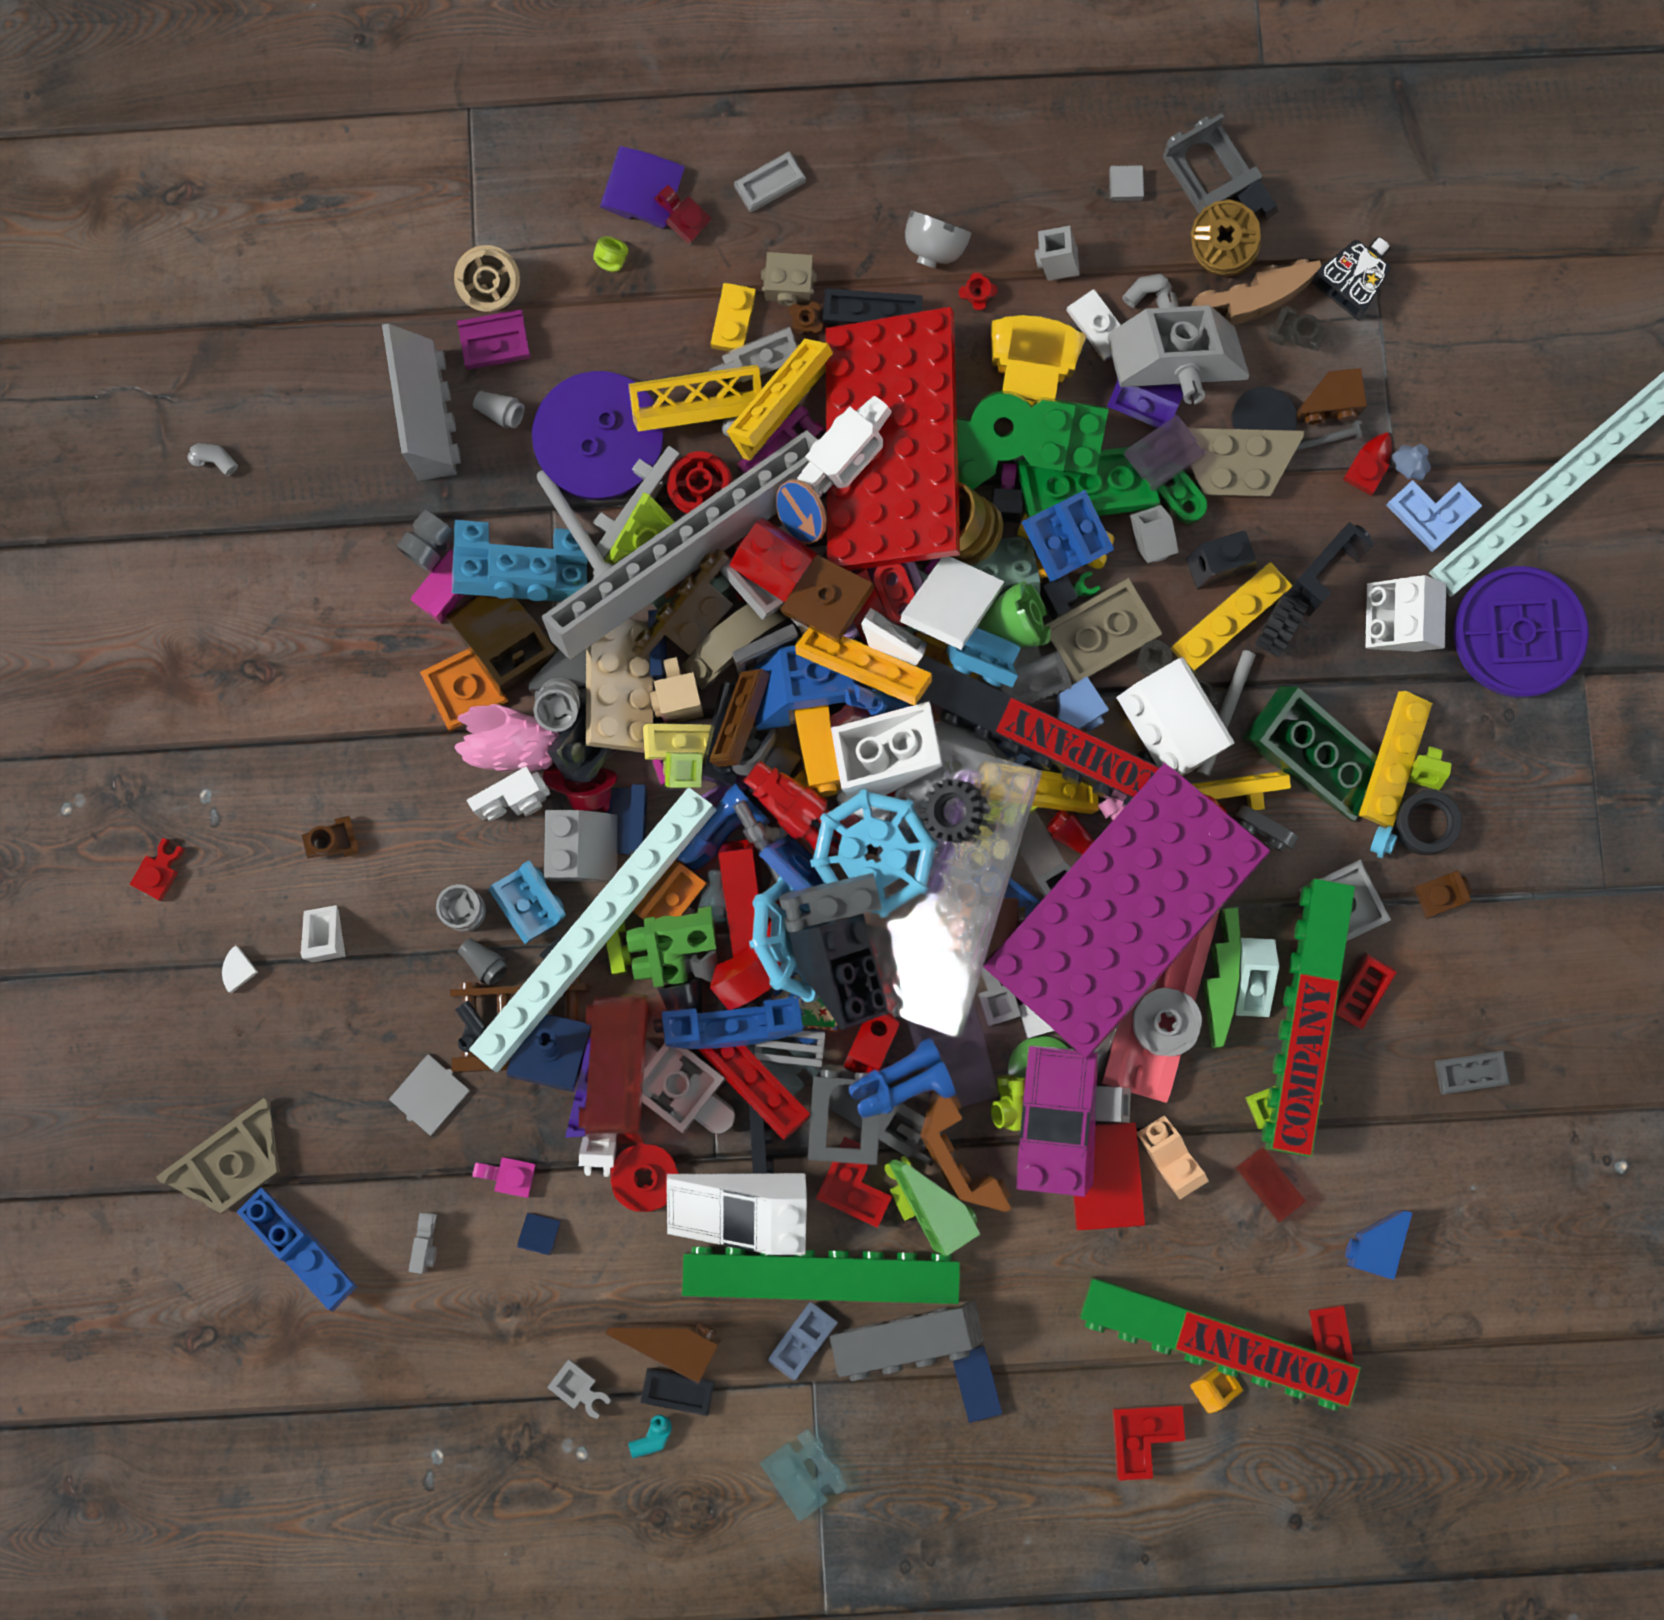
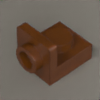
M1459 870L1413 887L1426 919L1471 902L1469 896L1472 894L1470 883L1464 875L1461 876Z

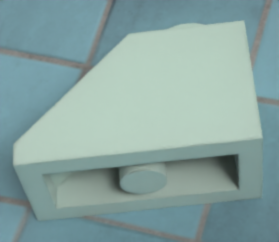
M1241 938L1240 973L1235 1001V1015L1270 1016L1279 969L1275 940Z

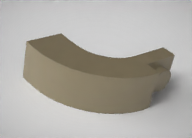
M747 604L713 629L682 666L688 673H694L696 683L701 690L709 688L734 663L733 651L784 628L791 618L784 615L779 609L762 620L752 607Z

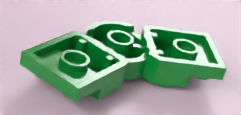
M997 391L991 393L977 404L971 419L957 416L958 482L967 485L973 490L996 473L998 460H1012L1021 455L1026 458L1030 466L1096 475L1109 409L1042 397L1031 405L1023 396L1015 392ZM1006 417L1013 422L1014 427L1011 432L1001 434L995 429L994 423L997 419Z

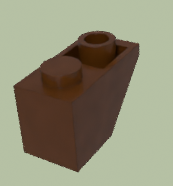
M1361 368L1329 371L1298 410L1297 422H1306V425H1318L1324 423L1325 419L1338 418L1340 422L1357 419L1367 406Z

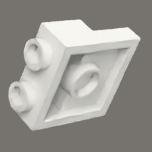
M524 767L467 799V802L472 811L482 821L487 818L489 821H493L503 816L507 812L505 808L508 806L518 816L522 813L525 816H529L543 807L541 803L547 800L546 797L551 792L538 771L532 774L527 767Z

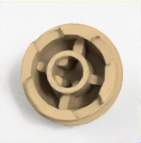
M482 245L468 250L461 256L455 267L454 283L459 296L467 305L479 311L492 312L506 307L515 298L520 285V274L515 261L507 252L495 246Z

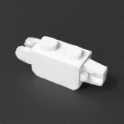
M873 396L857 411L849 406L843 414L834 420L832 427L825 435L812 445L809 453L805 456L809 463L802 470V473L799 474V477H797L798 480L808 484L819 497L823 493L825 494L833 484L837 488L848 487L883 448V438L878 431L892 412L889 407L876 396Z

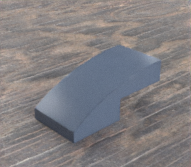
M809 1302L766 1361L792 1381H795L838 1322L812 1302Z

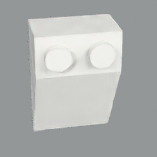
M929 701L831 728L841 788L849 799L859 794L860 789L866 788L868 792L887 795L943 766Z

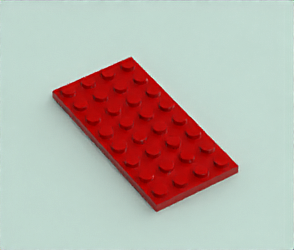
M951 307L826 328V343L833 352L826 361V432L832 427L834 420L843 414L849 406L857 411L873 396L879 398L892 411L878 431L883 438V448L848 487L837 488L833 484L827 490V560L848 571L960 555L954 311Z

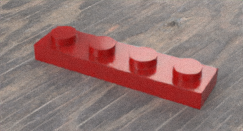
M745 1045L697 1049L783 1140L809 1120L810 1113Z

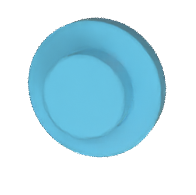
M1388 825L1387 828L1379 826L1376 831L1370 851L1378 853L1377 857L1383 858L1385 853L1392 854L1398 836L1392 834V826Z

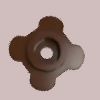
M810 302L804 306H799L798 304L790 306L789 315L793 320L791 330L794 335L817 334L822 330L823 324L819 321L821 308L818 303ZM804 316H807V317L809 318V320H808V321H804V320H803V317H804Z

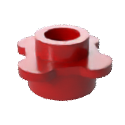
M978 272L971 274L966 286H962L959 289V297L963 300H968L977 311L984 310L986 302L990 297L997 295V286L991 284L986 277ZM979 289L981 290V293L976 294L975 290Z

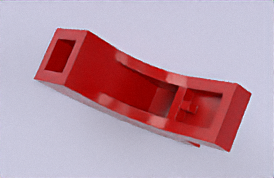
M780 901L775 902L781 908ZM770 917L768 918L767 937H770L772 919ZM749 948L742 954L716 965L710 989L728 1010H732L756 999L772 986L769 984L770 978L755 949Z

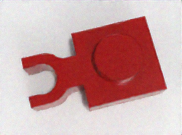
M162 838L157 847V857L153 859L146 855L129 884L161 902L178 874L170 866L174 861L180 859L185 851L184 848L177 846L175 852L168 855L166 847L170 841Z

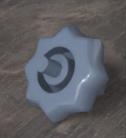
M1422 444L1415 447L1402 445L1392 455V459L1396 464V470L1401 472L1407 479L1423 480L1425 474L1430 472L1431 469L1427 459L1429 455L1428 448Z

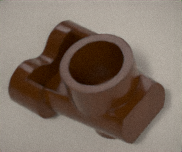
M350 816L334 819V824L317 826L311 829L310 832L302 834L301 837L307 859L342 853L344 857L359 854ZM318 839H324L328 845L324 849H318L314 843Z

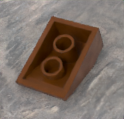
M701 1322L697 1326L692 1324L614 1323L605 1333L697 1383L702 1379L721 1342V1339L715 1337L718 1331Z

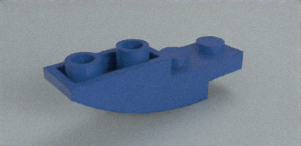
M260 1188L237 1211V1214L274 1255L293 1270L329 1311H334L358 1287L339 1266V1261L264 1188Z

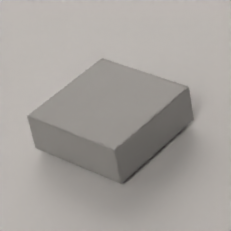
M1110 166V201H1142L1144 197L1143 166Z

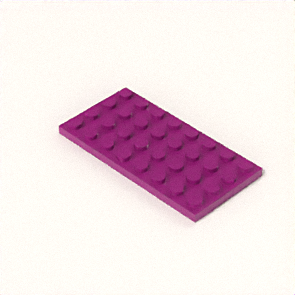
M1164 763L983 968L1083 1057L1088 1059L1270 854V850L1167 763Z

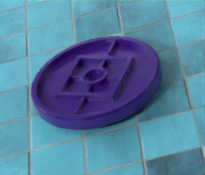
M606 371L584 372L559 383L541 402L533 422V448L541 469L562 491L577 498L592 501L611 500L624 496L637 489L644 481L632 470L636 462L641 459L651 467H654L661 457L664 441L663 428L638 432L633 422L629 384L636 383L633 380L620 374ZM646 391L637 392L639 408L654 404L653 399Z
M1513 566L1491 572L1468 590L1456 611L1453 634L1457 654L1463 666L1478 683L1500 695L1514 698H1530L1551 692L1574 675L1586 654L1589 627L1582 603L1565 582L1542 569L1528 566Z

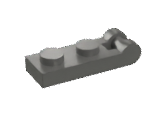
M874 873L788 892L779 897L781 908L786 910L787 918L784 921L789 932H796L805 929L807 926L882 909ZM809 903L811 911L800 913L799 906Z

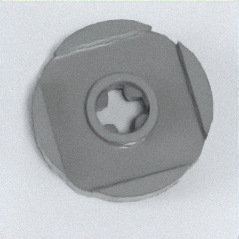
M1170 988L1157 989L1145 995L1139 1001L1132 1015V1027L1137 1041L1144 1049L1156 1056L1172 1057L1188 1051L1198 1039L1202 1024L1201 1012L1196 1002L1189 995ZM1162 1013H1165L1167 1017H1175L1176 1022L1172 1024L1173 1031L1168 1032L1166 1028H1159L1158 1023L1161 1021L1160 1015Z

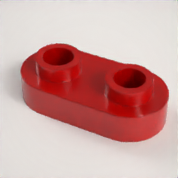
M901 564L877 567L874 573V584L888 618L898 626L908 627V625L900 622L902 616L900 609L911 602L916 591L907 570ZM894 574L897 575V583L889 585V577Z

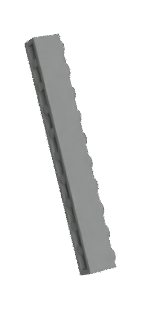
M807 430L542 615L551 641L571 660L700 568V561L710 551L714 552L716 549L726 550L747 535L754 524L762 517L768 520L778 513L776 493L780 485L791 479L798 480L797 477H799V474L802 473V470L809 463L805 456L809 453L817 439Z

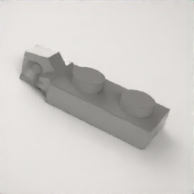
M787 327L729 351V353L722 356L724 363L709 369V371L758 364L760 375L780 368L798 347L791 328ZM752 375L740 376L735 383L751 380Z

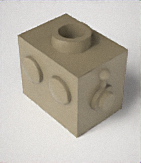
M767 252L766 267H764V270H761V280L764 282L762 291L765 292V301H777L778 304L783 306L810 303L811 295L814 293L812 288L817 279V273H814L815 271L813 270V255Z

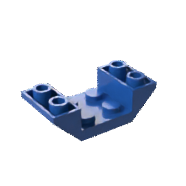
M795 645L778 648L751 669H763L771 674L755 717L757 730L790 726L789 710L844 703L845 692L847 688L854 690L853 684L870 690L875 689L796 655ZM856 707L857 716L869 714V710Z

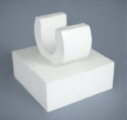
M582 1138L579 1166H585L584 1172L586 1176L591 1175L592 1167H603L604 1177L609 1176L610 1170L614 1166L617 1138Z

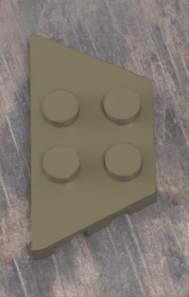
M1176 428V437L1184 450L1186 459L1191 470L1194 472L1204 496L1270 498L1304 437V431Z
M267 1098L261 1099L157 1175V1180L183 1192L182 1194L206 1204L207 1207L219 1213H225L280 1172L269 1100Z

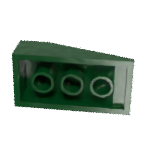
M1280 686L1242 739L1266 760L1287 773L1292 779L1347 819L1355 821L1360 813L1378 756L1299 687Z

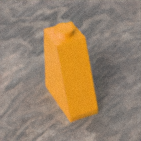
M828 705L794 710L796 728L808 787L813 788L823 797L833 796L838 793L837 790H842Z

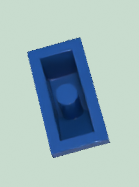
M1397 1210L1357 1232L1355 1239L1350 1238L1346 1247L1345 1258L1349 1259L1347 1266L1394 1280L1412 1213Z

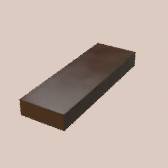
M765 670L744 671L739 675L709 761L717 767L739 765L771 675Z

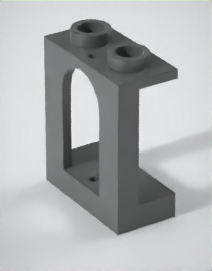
M1222 113L1213 118L1207 116L1195 124L1194 129L1186 134L1179 132L1167 141L1163 154V159L1198 213L1216 201H1238V194L1247 189L1256 180L1259 179L1261 182L1263 178L1257 166L1252 169L1248 168L1222 128L1221 124L1224 119ZM1195 144L1210 146L1233 180L1206 194L1187 164V150Z
M821 1070L820 1077H813L808 1160L877 1165L880 1114L862 1118L860 1149L826 1147L831 1093L840 1085H852L868 1073H855V1079H842L840 1071Z

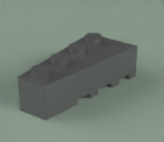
M975 1300L964 1302L957 1309L949 1310L947 1307H942L923 1313L919 1317H916V1315L903 1316L890 1320V1323L877 1322L838 1331L829 1336L838 1377L849 1375L850 1381L870 1377V1371L882 1369L883 1374L904 1370L902 1364L915 1362L916 1367L937 1363L936 1357L949 1355V1360L962 1359L970 1356L969 1350L974 1349L984 1341Z

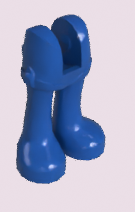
M735 784L726 792L722 800L715 807V813L680 853L677 859L690 870L697 871L715 858L719 848L729 835L742 825L740 818L733 808V805L744 799L756 821H761L764 827L771 821L760 807L747 797V793Z
M930 1037L921 1041L916 1051L882 1070H873L849 1086V1093L853 1099L866 1098L857 1106L859 1115L862 1118L882 1113H891L897 1105L913 1096L930 1090L936 1091L942 1098H951L956 1095L946 1066L941 1061L939 1052ZM921 1069H928L904 1083L892 1088L889 1087V1084Z

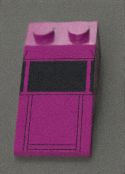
M1029 1046L1018 1149L1017 1189L1085 1197L1093 1186L1098 1052L1094 1051L1086 1059L1075 1049Z

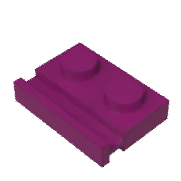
M521 309L457 321L464 364L467 370L531 358Z

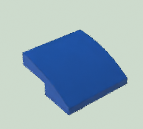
M1086 490L1021 522L1050 582L1114 550Z

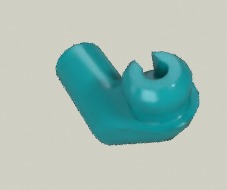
M654 1416L650 1421L651 1425L646 1437L628 1442L632 1459L664 1449L672 1432L671 1421L666 1416Z

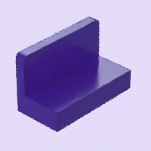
M1118 380L1107 407L1167 432L1181 402L1183 392L1181 386L1177 384L1120 387Z

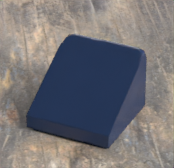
M527 1213L517 1248L552 1255L561 1221Z

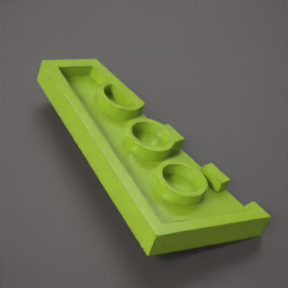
M643 492L604 561L615 565L675 522L649 494Z

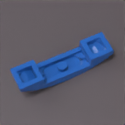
M798 997L764 1001V1006L716 1012L696 1013V1008L662 1012L665 1046L673 1048L711 1049L744 1046L780 1039L803 1031Z

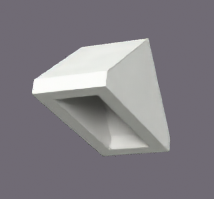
M337 905L304 911L301 944L302 959L313 963L346 957Z

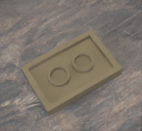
M1129 578L1044 626L1050 625L1051 637L1049 642L1074 683L1079 682L1085 677L1090 678L1162 636V632Z

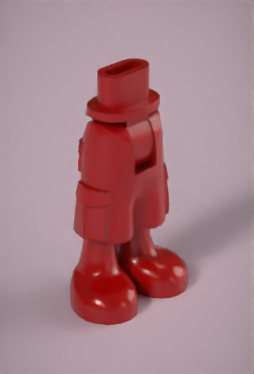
M760 760L743 782L754 790L752 795L758 797L763 806L776 817L781 828L794 839L804 837L811 844L815 853L819 830L812 825V820L816 819L820 823L822 822L820 817L823 812L826 814L830 812L826 809L828 800L813 788L801 785L785 773L778 772L776 767L771 769ZM853 813L840 821V823L850 828L858 823L860 818ZM834 830L833 835L841 841L842 834ZM831 839L828 857L834 856L839 851V844Z

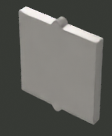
M427 1054L389 1100L407 1115L406 1119L408 1121H414L432 1136L471 1090L452 1075V1069L444 1068L431 1055Z

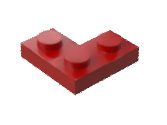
M844 1136L840 1148L860 1149L861 1144ZM832 1162L816 1199L878 1228L892 1196L861 1182L869 1164Z
M1179 1404L1112 1408L1117 1480L1153 1479L1151 1443L1185 1441L1183 1406Z

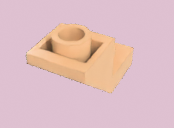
M1165 1115L1137 1132V1137L1160 1174L1179 1199L1209 1182L1204 1171L1189 1154L1181 1135Z

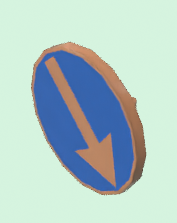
M791 479L781 484L776 493V508L778 517L786 531L801 543L811 544L821 539L826 531L827 519L824 506L817 493L801 480Z

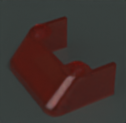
M628 994L594 998L593 1005H587L586 1025H592L586 1107H580L578 1124L579 1128H585V1135L589 1141L645 1144V1136L640 1130L647 1018L648 1016H653V1007L648 995Z

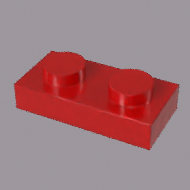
M1344 1305L1308 1309L1315 1350L1354 1363Z

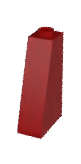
M748 839L725 841L718 852L733 958L750 948L749 942L753 939L755 914L752 902L756 895L764 893L759 852L754 843H749Z

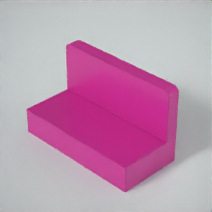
M453 550L448 551L411 596L413 603L440 624L446 619L445 615L451 612L465 596V594L452 593Z

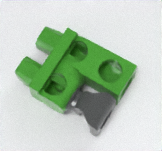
M711 906L698 908V913L677 917L663 916L657 919L655 917L644 918V927L627 930L629 953L645 950L648 953V956L632 958L634 980L652 979L654 987L664 986V983H684L688 980L689 972H693L696 977L703 978L709 982L712 981L716 965L720 964V957ZM710 950L703 959L700 960L698 958L697 952Z

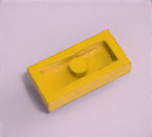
M728 283L723 284L711 339L712 349L729 352L745 345L756 289Z

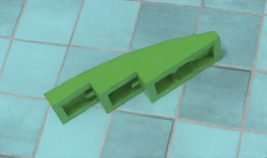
M1238 907L1223 909L1219 912L1223 943L1211 946L1215 978L1202 982L1211 1048L1224 1046L1234 1013L1239 983L1241 948Z

